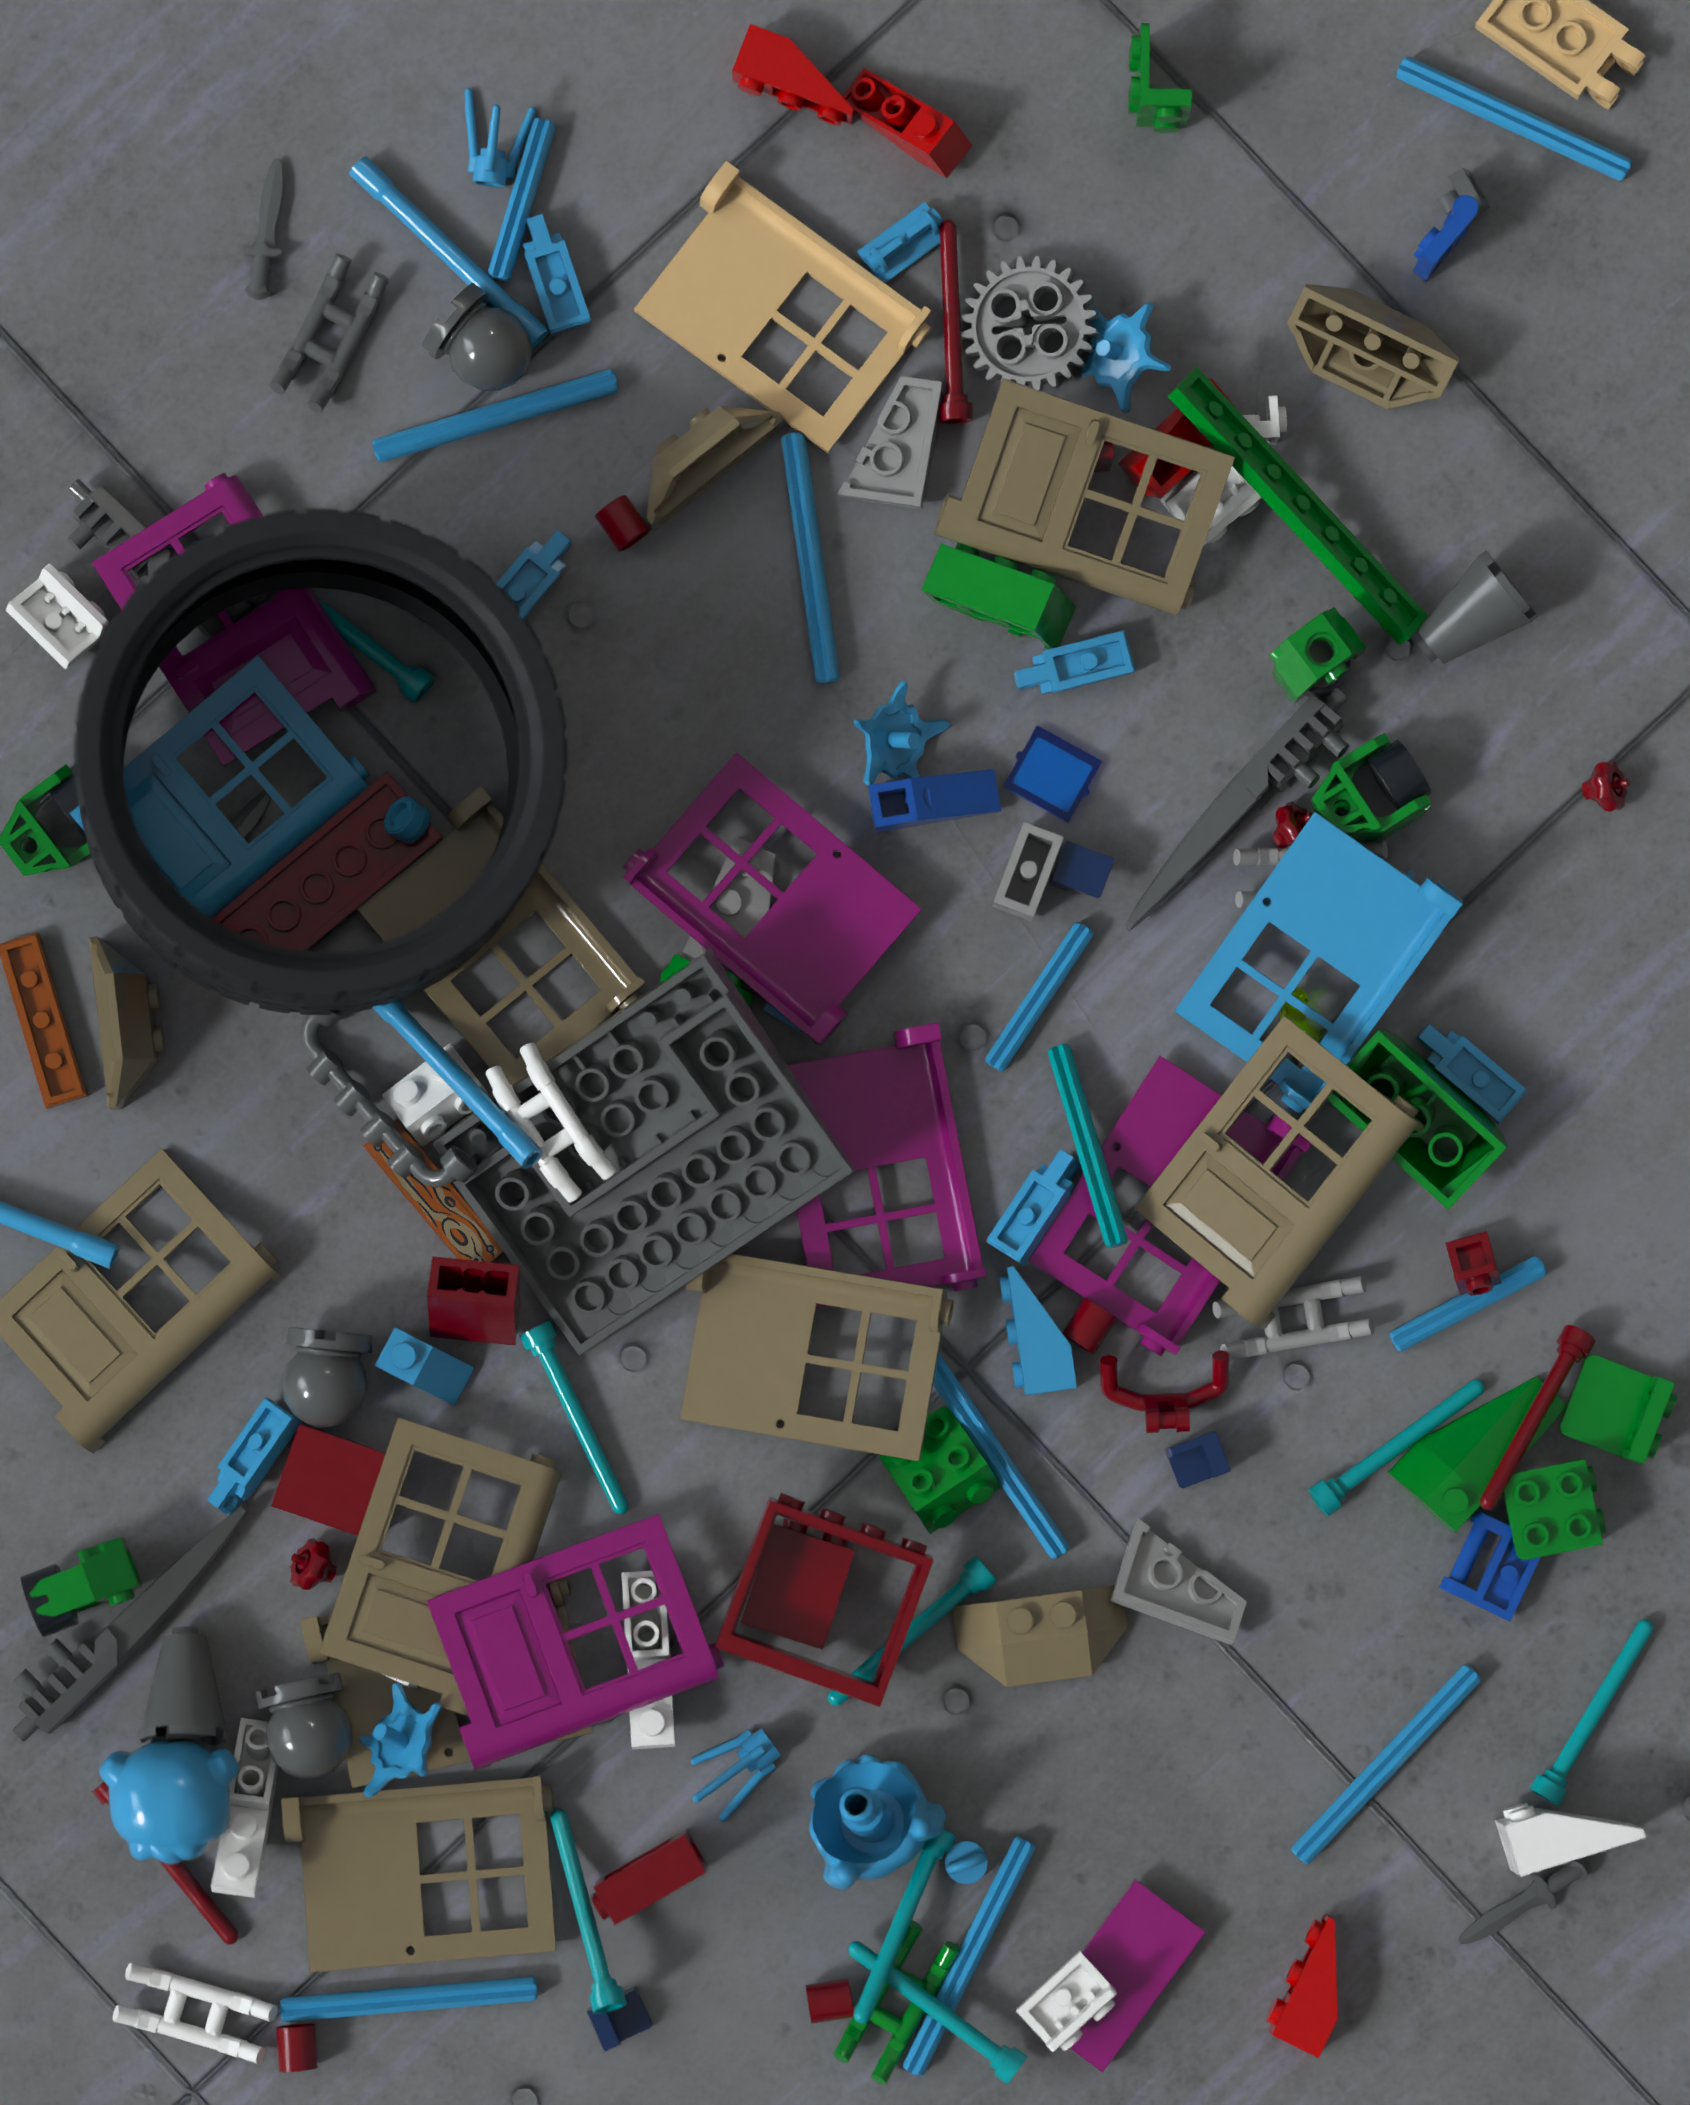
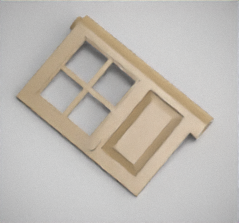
M725 161L711 179L700 198L699 206L709 213L634 308V312L769 411L780 412L787 424L829 453L911 344L918 348L932 329L931 326L926 324L930 318L931 310L926 306L920 310L739 177L740 170ZM806 273L843 299L815 338L778 312L779 308ZM850 306L888 332L859 370L822 344ZM771 319L808 345L779 384L742 357ZM815 351L852 378L824 416L786 390Z

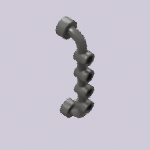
M334 1010L331 1015H307L302 1024L301 1039L308 1055L314 1060L307 1067L309 1074L322 1085H326L330 1080L340 1090L334 1098L336 1105L349 1116H353L357 1111L367 1121L361 1128V1133L376 1147H380L384 1142L394 1152L388 1159V1164L399 1176L407 1178L412 1173L424 1185L438 1188L447 1186L454 1180L465 1183L477 1171V1165L473 1159L457 1146H452L440 1158L444 1168L432 1170L423 1161L424 1156L420 1150L407 1142L396 1130L397 1125L393 1119L383 1111H380L369 1099L370 1094L366 1088L353 1080L342 1068L343 1063L339 1057L326 1049L318 1038L319 1027L323 1025L330 1028L342 1015L341 1010Z

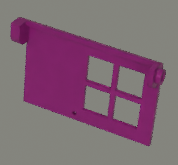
M222 473L205 484V492L91 562L121 610H123L124 603L138 588L128 573L134 567L169 545H172L178 555L181 554L185 549L179 539L221 513L229 525L253 517L254 519L264 517L237 475L228 477L226 473ZM311 588L274 592L276 598L234 624L225 610L218 613L217 616L226 628L225 630L183 656L178 648L175 647L159 666L188 713L256 656H259L307 714L331 699L339 711L342 712L357 705L377 691ZM255 692L219 722L244 753H247L285 729ZM212 728L203 735L223 767L237 759Z
M737 752L654 848L650 847L645 852L638 848L623 866L627 870L623 876L627 883L706 950L711 948L721 963L819 1046L834 1033L848 1016V1013L840 1007L842 1002L922 910ZM739 789L774 818L742 857L707 828L708 824ZM781 824L817 854L784 893L749 864L750 860ZM700 834L735 863L703 902L667 873ZM742 870L778 899L745 938L710 909L712 904Z
M939 1023L895 1031L893 1033L894 1046L787 1065L855 1168L854 1171L867 1168L875 1215L825 1224L820 1194L798 1208L796 1212L807 1267L834 1271L828 1232L877 1223L886 1270L859 1274L860 1276L926 1287L951 1284L953 1292L978 1287L977 1278L986 1277L987 1274L986 1269L982 1265L940 1045L942 1038ZM926 1158L934 1204L884 1213L876 1167ZM936 1212L944 1259L895 1268L886 1221ZM817 1303L816 1309L829 1307V1305Z
M1159 1055L1100 1146L1110 1180L1118 1167L1151 1187L1217 1103L1221 1095ZM1244 1111L1227 1135L1264 1164L1292 1127L1276 1114L1272 1115L1267 1124H1264ZM1299 1135L1272 1169V1172L1284 1181L1302 1152H1306L1311 1143L1302 1135ZM1082 1174L1070 1193L1071 1196L1047 1230L1028 1262L1082 1297L1102 1307L1119 1321L1144 1336L1140 1344L1160 1357H1162L1165 1351L1176 1355L1180 1350L1179 1344L1220 1280L1194 1258H1191L1187 1266L1146 1241L1144 1238L1153 1225L1147 1219L1144 1220L1137 1233L1125 1227L1128 1240L1131 1242L1107 1280H1104L1064 1254L1088 1214L1097 1219L1084 1174ZM1138 1247H1141L1181 1273L1156 1313L1114 1286Z
M659 1514L426 1600L471 1724L459 1729L475 1771L704 1683L719 1680L717 1669L724 1667L716 1644H707ZM644 1548L661 1596L617 1613L599 1564ZM591 1568L608 1616L564 1633L546 1584ZM665 1605L683 1653L638 1670L620 1621ZM612 1625L630 1673L585 1690L567 1641Z

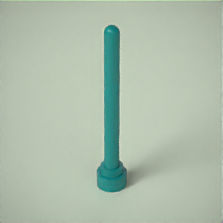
M317 597L341 636L398 680L397 685L402 688L401 694L414 704L424 697L435 681L436 677L422 666L416 668L414 665H410L408 667Z
M549 1320L519 1335L526 1351L530 1349L533 1356L538 1355L613 1511L619 1515L625 1514L629 1509V1503L553 1348L557 1346L554 1337L557 1335Z
M1480 1379L1471 1380L1336 1480L1330 1478L1324 1482L1321 1479L1307 1489L1318 1508L1326 1517L1342 1507L1340 1503L1346 1499L1344 1494L1480 1396L1485 1390L1484 1383Z
M976 1555L963 1565L965 1570L959 1574L961 1579L911 1621L900 1654L970 1593L973 1592L976 1595L981 1590L986 1592L998 1582ZM885 1644L851 1674L867 1680L873 1678ZM834 1690L828 1693V1701L833 1706L841 1705L850 1697Z
M1642 1619L1637 1623L1550 1770L1545 1769L1542 1775L1537 1774L1529 1787L1532 1792L1559 1807L1566 1796L1567 1791L1565 1787L1568 1781L1565 1778L1651 1636L1654 1625L1650 1620Z
M556 1809L551 1813L550 1819L594 1984L591 1985L592 1993L589 1995L591 2007L594 2014L611 2012L627 2005L623 1987L618 1986L616 1979H611L567 1813L562 1809Z
M943 1830L938 1837L926 1840L921 1849V1855L854 2011V2019L860 2024L867 2023L872 2016L937 1859H942L944 1853H950L956 1836L946 1830Z
M853 1941L848 1947L849 1955L872 1971L878 1954L860 1941ZM892 1966L886 1980L888 1985L990 2060L989 2066L995 2070L993 2074L1006 2084L1011 2081L1027 2059V2055L1015 2046L1012 2049L1005 2044L1000 2047Z

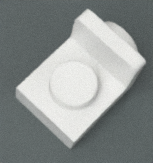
M1276 395L1268 396L1266 401L1267 421H1260L1259 415H1243L1270 445H1277L1280 432H1287L1286 407H1278V396Z

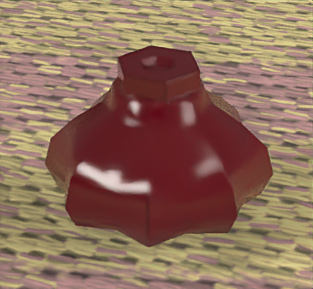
M1602 761L1596 764L1591 778L1582 783V793L1586 800L1596 801L1605 811L1621 810L1625 807L1626 787L1630 786L1628 778L1624 779V774L1619 770L1616 761Z
M1293 801L1288 802L1283 807H1279L1276 811L1277 828L1272 836L1277 846L1281 848L1291 846L1313 814L1299 807Z
M308 1539L305 1545L297 1549V1553H294L291 1557L293 1563L290 1566L292 1573L290 1582L293 1586L310 1590L320 1582L331 1583L336 1576L337 1566L333 1565L330 1561L329 1546L324 1542Z

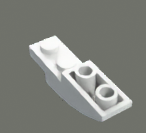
M652 1571L622 1572L623 1610L661 1596ZM665 1605L624 1620L625 1636L638 1670L671 1658L669 1619ZM673 1696L630 1711L632 1750L675 1747Z
M241 1718L234 1752L239 1769L237 1775L229 1783L230 1819L228 1828L220 1836L211 1883L212 1892L255 1898L260 1867L265 1855L279 1768L273 1761L267 1748L266 1727L269 1723L268 1721Z

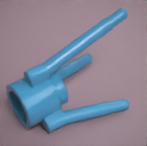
M467 88L464 93L469 146L468 173L473 174L472 182L475 184L504 188L506 178L514 179L516 164L532 126L536 109L534 107L528 109L509 158L505 160L506 152L497 150L501 107L498 104L493 105L487 148H481L479 156L473 91Z
M747 1729L737 1738L691 1758V1764L697 1765L742 1746L736 1752L740 1760L693 1795L692 1799L696 1803L713 1793L746 1767L750 1773L758 1768L755 1774L719 1815L721 1822H725L760 1781L776 1769L773 1762L780 1758L781 1755L762 1729H759L754 1734H751Z

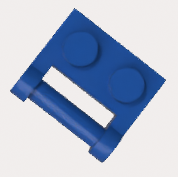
M1462 195L1455 199L1451 213L1446 217L1441 231L1434 226L1418 245L1419 248L1414 254L1418 261L1413 272L1425 282L1466 235L1471 221L1478 212V203L1472 196Z
M1476 1510L1470 1520L1473 1526L1449 1577H1443L1439 1588L1510 1622L1541 1557L1528 1560L1518 1558L1515 1553L1510 1526ZM1490 1531L1501 1537L1476 1589L1473 1590L1464 1584Z

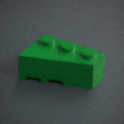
M957 543L955 548L940 544L921 589L933 602L981 622L984 619L1009 628L1007 633L1019 638L1022 633L1039 639L1045 645V649L1060 647L1076 606L1055 585L1056 579L1038 570H1033L1031 575L1017 571V564L999 556H995L993 562L979 557L981 552L977 549L961 543Z

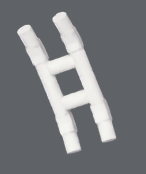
M528 1043L521 1047L520 1053L525 1061L526 1070L537 1090L541 1091L539 1094L521 1105V1101L517 1097L512 1085L509 1084L501 1066L491 1067L486 1071V1076L501 1110L507 1114L513 1123L518 1124L543 1150L538 1164L545 1178L554 1188L559 1190L568 1202H573L581 1195L582 1191L569 1177V1173L561 1165L557 1157H554L556 1154L574 1143V1147L589 1166H592L603 1180L611 1177L615 1173L616 1168L603 1154V1150L595 1142L592 1135L588 1134L555 1083V1078L551 1074L546 1062L543 1061L536 1044ZM551 1107L564 1129L544 1141L531 1119Z
M134 1963L128 1964L125 1972L126 1980L171 1992L163 2016L150 2011L117 2005L113 2012V2022L153 2033H160L256 2064L262 2062L265 2056V2048L235 2036L222 2034V2029L229 2008L272 2022L278 2011L276 2005L244 1993L220 1988L162 1969ZM187 1996L212 2003L205 2028L180 2021Z

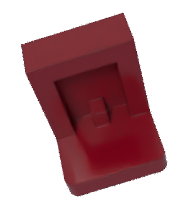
M1487 1231L1445 1243L1460 1295L1466 1293L1471 1296L1482 1295L1490 1292L1493 1286L1502 1284Z

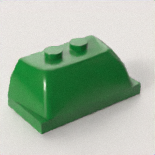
M1380 1028L1346 1064L1382 1095L1393 1101L1399 1095L1419 1110L1415 1118L1425 1126L1420 1132L1414 1130L1392 1159L1447 1210L1452 1207L1507 1148L1508 1144L1498 1127L1402 1038L1389 1030ZM1335 1090L1327 1099L1362 1132L1372 1121Z

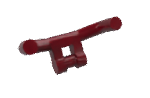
M1222 1350L1212 1354V1382L1187 1393L1139 1394L1118 1386L1117 1358L1112 1355H1105L1100 1359V1386L1103 1395L1114 1403L1134 1410L1144 1411L1146 1433H1159L1160 1429H1176V1432H1190L1189 1409L1196 1408L1224 1394L1229 1385V1353Z

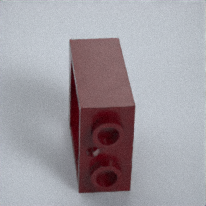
M685 1829L597 1880L593 1886L596 1892L591 1897V1900L603 1920L610 1917L614 1925H617L707 1872L708 1865L690 1833Z

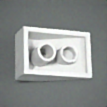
M1528 1803L1504 1809L1505 1817L1495 1820L1510 1870L1519 1876L1528 1875L1646 1838L1644 1830L1632 1823L1534 1808L1533 1806H1528Z

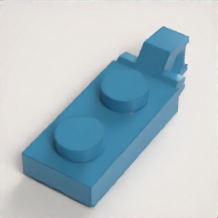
M543 214L526 219L532 241L523 244L524 256L550 335L553 336L590 324V315L565 240L561 239L560 233L549 235Z
M559 530L553 534L544 546L535 541L530 548L526 547L496 583V586H500L519 608L520 612L518 615L522 621L526 619L559 579L560 573L566 567L560 559L572 545V542Z
M1124 630L1044 650L1040 655L1032 657L1033 667L1017 670L1013 675L1018 691L1040 686L1041 694L1043 695L1051 692L1056 694L1134 674L1136 670Z
M1428 1024L1415 1038L1432 1052L1426 1060L1434 1066L1433 1068L1498 1124L1502 1122L1528 1091L1463 1035L1458 1036L1451 1030L1444 1037Z
M1060 1149L1049 1167L1042 1164L1037 1171L1032 1169L988 1236L986 1242L1022 1266H1025L1071 1196L1070 1193L1075 1186L1071 1181L1081 1165L1080 1162L1072 1155Z
M264 1398L217 1466L221 1470L217 1478L219 1483L207 1501L225 1514L230 1515L244 1500L246 1501L254 1493L302 1421L272 1399Z

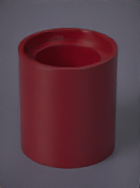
M626 495L613 500L595 515L596 520L619 552L630 548L650 532L649 527Z
M1084 1298L1062 1334L1094 1355L1117 1318L1094 1302Z
M848 1978L806 1985L811 2024L854 2017Z
M302 2023L276 2027L279 2072L317 2069L315 2024Z

